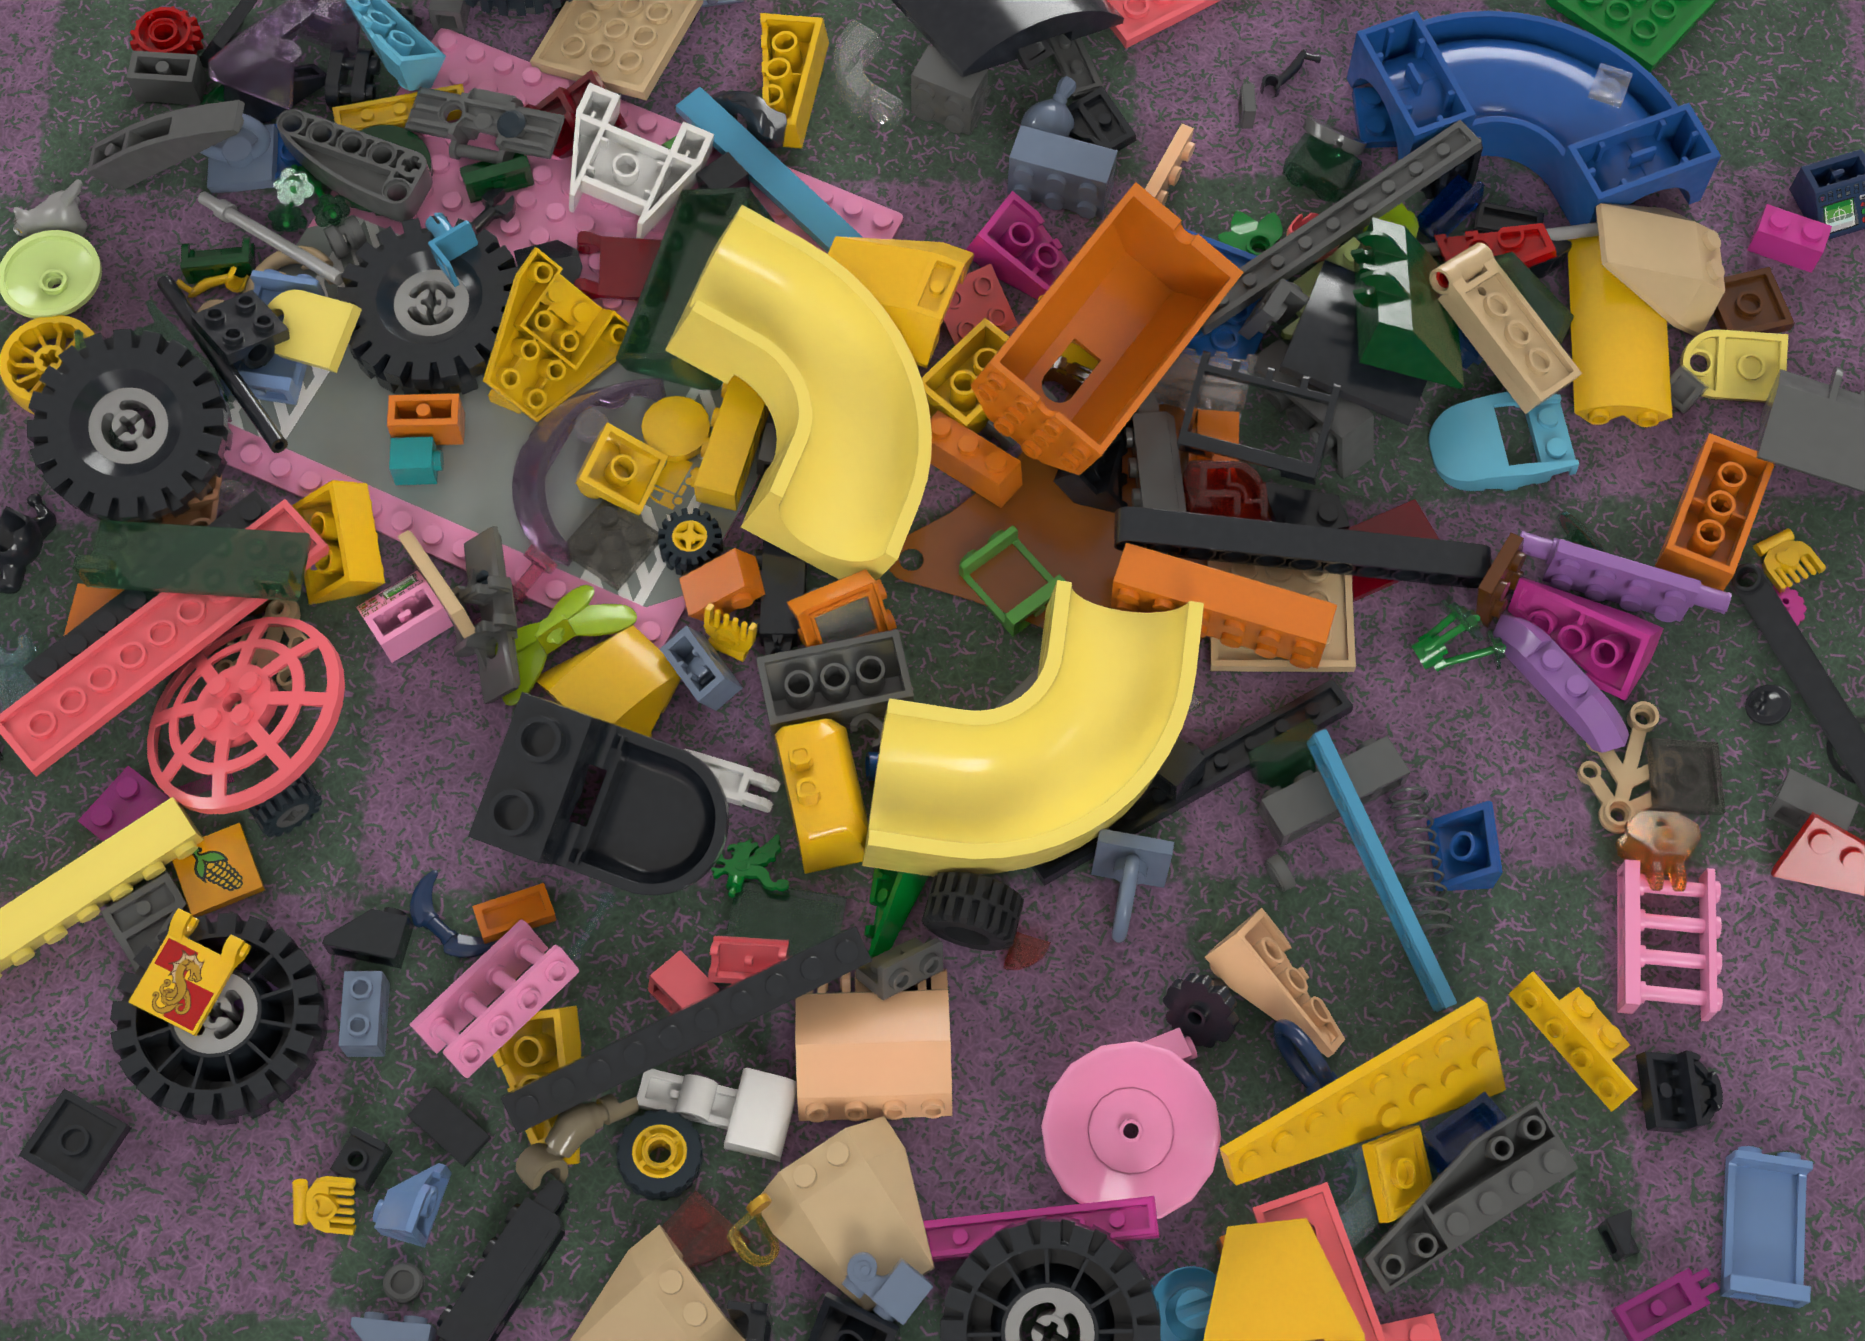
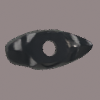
M723 90L711 96L736 120L738 113L741 114L747 122V130L766 148L784 146L787 126L786 115L770 108L760 96L740 90Z

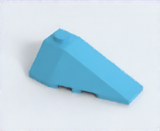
M345 0L385 68L398 80V84L409 91L419 90L420 87L431 88L446 55L386 0Z

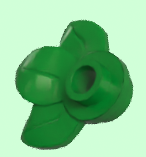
M1237 210L1231 221V232L1219 234L1218 239L1219 242L1258 256L1261 253L1255 252L1253 249L1261 248L1263 251L1269 249L1281 239L1283 228L1275 212L1266 215L1258 223L1250 216Z

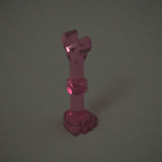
M533 544L523 555L532 562L531 566L515 585L512 584L515 606L527 599L525 594L543 572L552 574L558 567L553 560ZM481 617L477 618L472 624L475 625L481 621Z

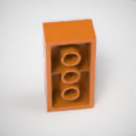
M1709 433L1698 452L1655 567L1700 580L1701 585L1724 591L1735 574L1775 464L1758 459L1757 451Z

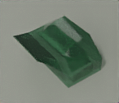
M1309 718L1248 752L1252 777L1258 783L1269 785L1272 788L1281 786L1283 789L1293 784V780L1307 770H1312L1315 773L1316 763L1306 744L1307 740L1314 733L1318 732V727Z

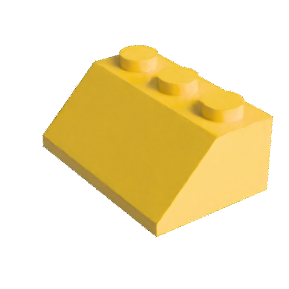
M331 480L292 505L330 549L326 556L315 563L317 570H311L310 567L303 572L309 605L367 594L385 583L384 568L378 545V534L375 529L372 501L367 483Z

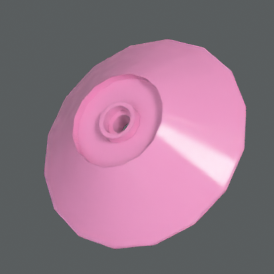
M1138 1041L1103 1045L1071 1063L1049 1093L1041 1125L1046 1162L1061 1188L1068 1196L1079 1204L1154 1196L1157 1219L1167 1216L1193 1200L1213 1173L1221 1141L1217 1104L1199 1072L1172 1051ZM1128 1123H1133L1138 1127L1139 1132L1134 1138L1126 1137L1123 1132L1125 1125Z

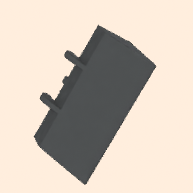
M1837 366L1832 371L1830 384L1780 369L1761 412L1757 458L1865 493V391L1860 390L1859 394L1840 388L1844 369Z

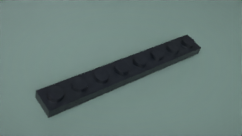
M254 490L25 665L23 669L36 685H39L272 508Z

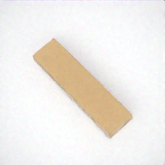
M409 530L400 534L398 538L412 562L427 581L463 638L465 639L474 634L475 627L466 611L416 537Z

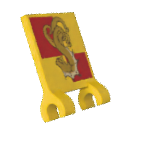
M178 908L172 917L165 940L128 1002L197 1036L234 969L248 955L251 945L230 934L220 955L188 939L200 920Z

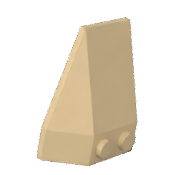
M1606 203L1597 205L1596 213L1602 265L1672 326L1692 336H1698L1703 333L1725 293V271L1721 260V240L1718 233L1666 208Z
M885 1116L841 1130L779 1171L761 1193H767L772 1200L770 1205L760 1213L773 1235L854 1302L869 1312L873 1310L877 1303L865 1293L859 1299L842 1285L847 1276L848 1262L856 1253L867 1252L871 1254L877 1263L876 1274L880 1276L889 1274L901 1258L923 1276L935 1269L907 1152Z
M658 1225L627 1251L570 1341H745L746 1337L734 1321L723 1314L683 1261L684 1255L662 1226Z

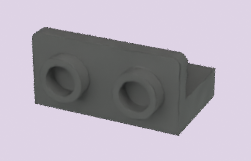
M1282 278L1256 303L1238 333L1250 340L1258 331L1264 334L1272 322L1283 326L1307 304L1310 298L1303 293L1298 285L1287 282Z
M914 937L871 958V962L855 969L856 979L879 998L885 1000L943 971V942L938 938H934L926 943H922Z

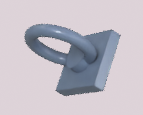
M243 114L244 123L237 135L199 152L209 157L207 188L210 193L238 192L276 187L278 130L274 124L263 125L259 120Z
M1107 829L1099 831L1091 875L1112 878L1120 882L1112 926V939L1115 942L1122 943L1127 937L1136 886L1138 884H1145L1164 888L1172 859L1174 842Z

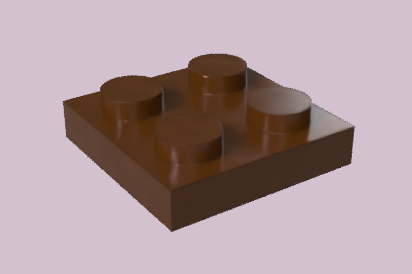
M1770 267L1724 277L1725 293L1714 311L1721 330L1776 334L1792 329L1795 322Z
M1510 533L1478 587L1476 615L1480 616V621L1477 623L1487 628L1494 617L1499 619L1500 615L1504 613L1508 604L1506 596L1510 589L1515 591L1519 578L1524 576V572L1521 571L1526 559V554L1522 552L1524 538L1514 533Z

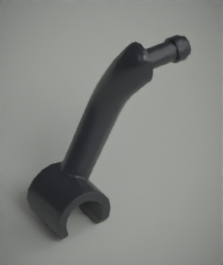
M1303 49L1279 76L1267 74L1263 77L1260 88L1261 94L1264 92V87L1272 85L1276 88L1274 97H1277L1281 86L1300 70L1304 59L1320 63L1322 57L1306 53L1307 49Z

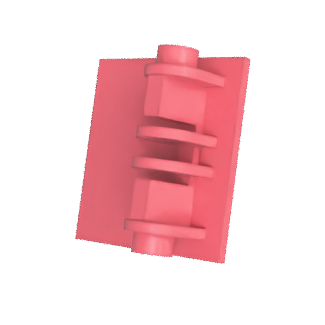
M991 264L968 273L963 284L959 283L943 319L955 346L984 318L988 319L1003 332L1018 326Z

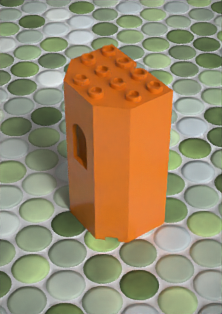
M1137 182L1133 184L970 385L987 418L994 423V427L999 433L1006 437H1011L1020 444L1022 451L1030 458L1038 459L1041 463L1076 475H1081L1102 456L1244 273L1199 234L1193 235L1188 233L1181 225L1182 220ZM1074 341L1099 363L1068 401L1062 403L1054 402L1043 392L1042 380L1069 344Z

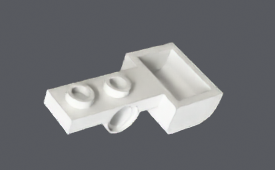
M743 1068L739 1088L733 1089L718 1085L714 1080L692 1074L680 1076L650 1069L643 1073L637 1100L641 1109L652 1110L653 1112L660 1111V1109L667 1110L670 1113L677 1112L685 1120L688 1119L726 1129L724 1149L780 1162L797 1096V1082L783 1076Z

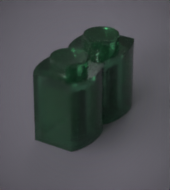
M1304 133L1285 159L1283 175L1286 176L1292 185L1297 187L1303 185L1312 189L1321 200L1337 203L1346 196L1360 176L1362 161L1353 154L1343 151V149L1334 148L1332 145L1309 133Z

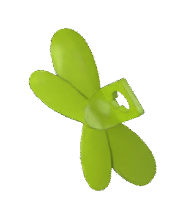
M582 585L571 590L560 599L547 618L541 622L517 628L518 638L515 639L520 685L517 690L502 697L504 703L508 706L516 705L522 692L530 693L543 670L549 653L574 636H602L621 632L634 625L637 620L636 612L629 606L622 604L589 605L595 593L594 588L590 585ZM496 643L495 655L498 651V643Z

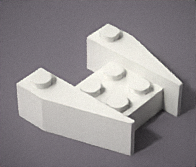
M589 83L576 110L569 211L574 213L582 194H588L640 216L637 223L636 238L643 239L697 183L696 173L705 168L712 152L714 134L683 122L671 149L665 148L615 127L614 124L620 113L621 95Z

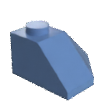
M438 1163L388 1189L385 1199H380L375 1207L373 1222L376 1224L374 1228L383 1236L425 1248L451 1176V1171L448 1167Z

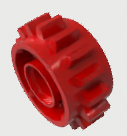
M175 6L158 7L146 12L139 20H136L135 30L130 31L133 39L130 41V45L133 51L197 55V51L204 48L201 41L204 35L195 16L190 17L187 10L180 11Z

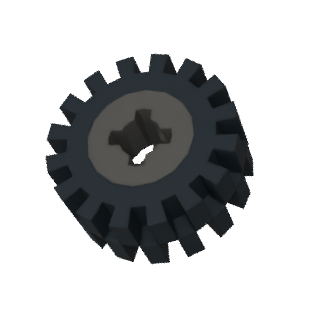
M303 773L282 792L261 804L248 808V811L264 835L279 837L282 836L284 831L288 834L293 831L294 827L301 826L303 821L312 819V813L319 811V806L322 805L323 801L308 776Z

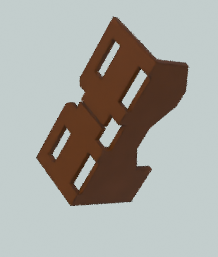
M1060 356L1053 364V367L1045 374L1042 385L1046 381H1055L1062 384L1069 394L1074 395L1093 370L1076 362L1068 363L1065 357ZM1057 369H1064L1067 372L1066 375L1058 372ZM1072 374L1083 379L1084 381L1072 377Z

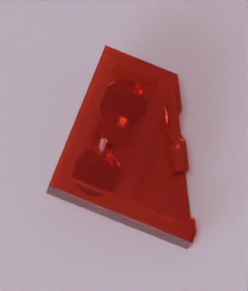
M696 1190L662 1226L684 1255L682 1259L689 1268L716 1260L717 1257L735 1250L744 1249L751 1243L746 1236Z

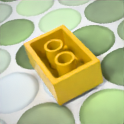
M984 318L922 377L930 417L932 418L939 410L976 434L986 426L989 419L970 385L1009 338L1007 334L988 319Z

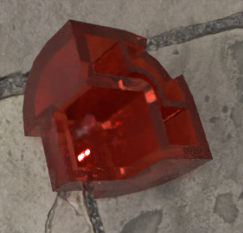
M1229 459L1192 460L1188 463L1183 477V490L1186 493V512L1268 521L1266 482H1263L1254 468L1247 463Z

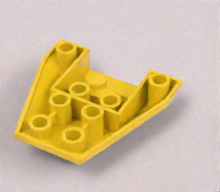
M835 236L828 255L852 273L872 293L901 332L916 365L927 369L939 341L940 326L958 284H963L974 258V253L944 242Z
M534 247L514 277L483 378L485 384L534 422L540 421L620 359L638 332L634 326L614 310L602 309L560 274L563 268L537 247Z

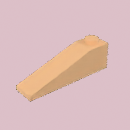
M1260 908L1220 941L1205 958L1210 963L1213 973L1221 978L1229 988L1274 1020L1288 1019L1294 1022L1308 1035L1318 1050L1329 1058L1336 1052L1345 1038L1323 1000L1315 996L1312 998L1309 996L1306 982L1309 976L1303 967L1296 969L1291 965L1284 952L1292 947L1267 913Z

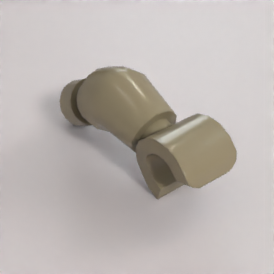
M607 1094L598 1098L596 1103L593 1101L586 1104L580 1103L560 1113L545 1139L546 1144H532L520 1154L515 1169L518 1176L531 1190L540 1186L541 1179L547 1171L558 1181L561 1180L562 1183H565L568 1177V1165L563 1160V1157L570 1158L585 1140L593 1137L595 1131L603 1127V1123L610 1125L637 1113L639 1110L637 1098L633 1097L619 1103L613 1094Z

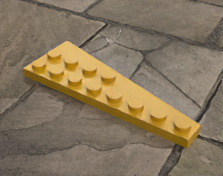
M1479 997L1471 1000L1220 1147L1228 1178L1235 1185H1239L1505 1091L1506 1086L1488 1004Z

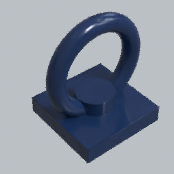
M1280 1019L1274 1024L1273 1034L1276 1044L1292 1072L1306 1088L1305 1092L1308 1096L1338 1079L1335 1072H1331L1316 1045L1298 1025L1288 1019ZM1293 1043L1297 1046V1048H1298V1049L1301 1051V1053L1304 1055V1057L1306 1058V1060L1308 1061V1063H1309L1310 1066L1312 1067V1069H1313L1315 1075L1311 1072V1070H1310V1069L1307 1067V1065L1304 1063V1061L1302 1060V1058H1301L1300 1055L1298 1054V1052H1297L1295 1046L1293 1045Z

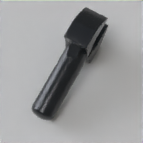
M504 188L488 190L481 197L485 210L472 221L475 224L477 234L494 219L501 218L508 223L514 217L516 204L513 195L505 204L497 205L506 197Z

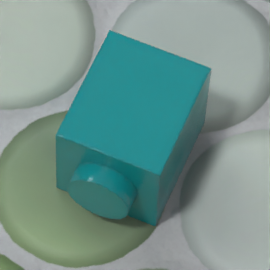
M391 438L389 470L395 485L437 484L438 471H443L444 456L442 450H437L434 438Z

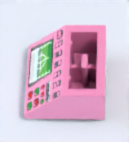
M418 570L356 607L391 663L454 626L441 602Z

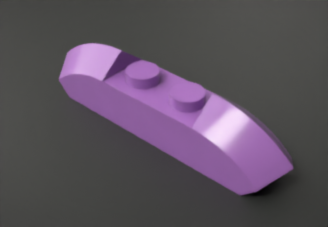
M1501 614L1492 636L1496 645H1506V649L1502 652L1594 751L1603 753L1624 747L1629 732L1620 714L1605 694L1542 629L1526 619Z

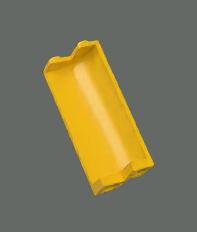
M1599 236L1569 239L1572 243V248L1568 252L1572 361L1582 372L1573 381L1574 413L1593 425H1603L1611 419L1624 415L1641 427H1654L1659 422L1672 418L1667 320L1602 265Z

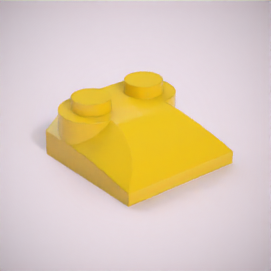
M607 422L594 441L577 475L575 484H577L578 489L584 496L591 499L602 498L639 516L668 456Z

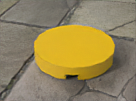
M683 396L665 397L653 403L645 412L641 424L644 443L668 456L667 461L672 462L689 460L700 454L704 438L711 435L710 421L706 410L700 403Z

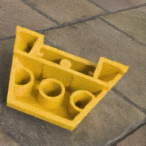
M633 625L541 673L537 683L561 705L652 737L651 732L660 714L664 713L681 678L664 654Z

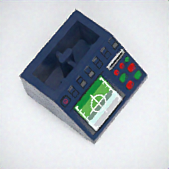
M1862 149L1800 168L1789 190L1804 217L1832 226L1828 240L1865 229V154Z

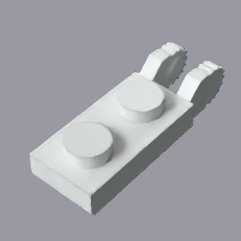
M684 749L692 752V755L699 758L713 771L724 790L727 802L739 806L744 804L747 807L767 813L771 811L773 803L770 800L748 793L750 784L769 792H777L780 786L777 779L754 772L753 768Z

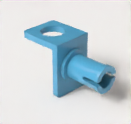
M434 213L440 224H437L432 216H429L426 220V228L435 237L428 242V245L437 265L453 286L456 287L460 284L450 261L477 246L478 240L468 220L452 227L443 213Z

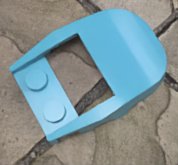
M1508 391L1465 401L1446 409L1433 423L1428 437L1434 467L1438 475L1450 486L1464 491H1484L1485 489L1509 491L1534 483L1537 485L1548 482L1553 475L1568 471L1569 475L1576 474L1579 461L1575 459L1560 403L1562 400L1561 395L1554 394L1525 414L1537 463L1509 466L1494 409L1504 406L1520 408Z

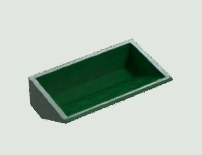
M1372 217L1366 232L1358 235V240L1361 242L1358 249L1351 250V255L1354 259L1355 290H1353V295L1356 299L1359 363L1458 389L1464 388L1458 325L1438 300L1443 294L1437 293L1429 281L1431 271L1440 265L1405 226Z

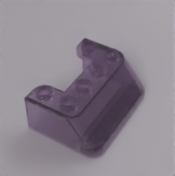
M287 0L212 56L208 61V75L216 82L290 110L293 107L294 66L302 60V49L293 41L299 37L330 50L332 46L347 47L350 57H356L357 49L359 48L360 25L347 3L343 1Z

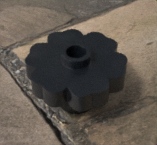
M1190 973L1184 980L1176 979L1168 988L1167 994L1163 998L1164 1005L1169 1009L1165 1015L1167 1022L1172 1025L1173 1030L1180 1027L1183 1036L1188 1035L1195 1046L1203 1045L1204 1047L1212 1048L1217 1041H1228L1240 1021L1237 1014L1233 1012L1237 1007V1001L1231 995L1227 984L1218 978H1211L1208 975Z

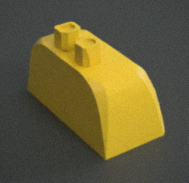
M820 719L781 727L775 734V743L804 873L807 874L862 862L868 818L846 727L832 719Z

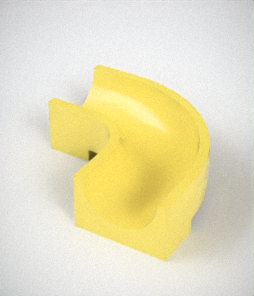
M741 205L715 245L665 351L728 384L733 375H736L759 394L771 413L777 438L775 456L771 465L764 472L741 528L839 580L865 569L874 580L880 579L899 558L928 480L932 450V429L929 405L922 378L901 332L887 311L852 273L827 253L803 238Z
M1057 580L1046 608L1038 679L1021 697L1004 706L981 711L962 710L889 698L881 734L862 866L932 877L937 875L938 872L954 871L995 874L1026 869L1054 860L1080 848L1099 836L1100 830L1108 829L1144 794L1170 754L1183 728L1192 700L1196 678L1204 603L1189 601L1181 608L1165 612L1142 613L1121 611L1091 603L1073 591L1072 582Z

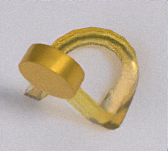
M763 1193L752 1200L746 1207L748 1213L734 1224L727 1233L728 1241L739 1256L747 1263L758 1267L770 1265L775 1261L780 1251L777 1237L773 1235L770 1228L762 1220V1211L772 1202L767 1193ZM752 1218L771 1245L769 1255L759 1256L752 1253L739 1234V1230Z

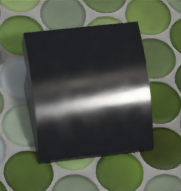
M1324 260L1310 293V299L1305 305L1295 327L1279 372L1301 381L1303 375L1309 376L1310 385L1331 393L1334 383L1341 384L1339 397L1409 426L1427 380L1359 363L1356 299L1353 295V290H1355L1354 271Z

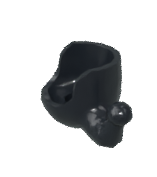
M33 493L27 498L28 505L36 510L37 516L35 518L24 515L8 506L5 507L0 517V593L13 594L21 589L26 566L39 556L43 540L56 526L57 519L55 514L42 503V497L37 493Z

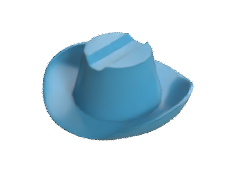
M1186 1266L1169 1272L1158 1282L1153 1292L1156 1301L1159 1302L1161 1341H1203L1217 1277L1216 1274L1202 1267Z

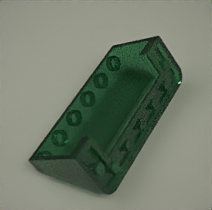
M749 187L681 191L616 356V360L627 371L702 391H716L721 387L723 383L721 380L665 351L715 245L741 205L775 223L772 216Z

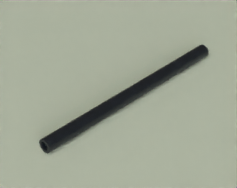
M169 275L159 278L157 281L158 288L269 448L274 453L284 451L288 445L287 440L233 364L228 366L192 326L191 315L197 312L177 283Z

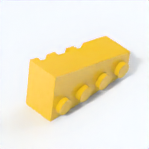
M760 13V23L762 26L763 99L770 108L786 115L787 126L783 147L802 149L829 45L824 20L819 17Z

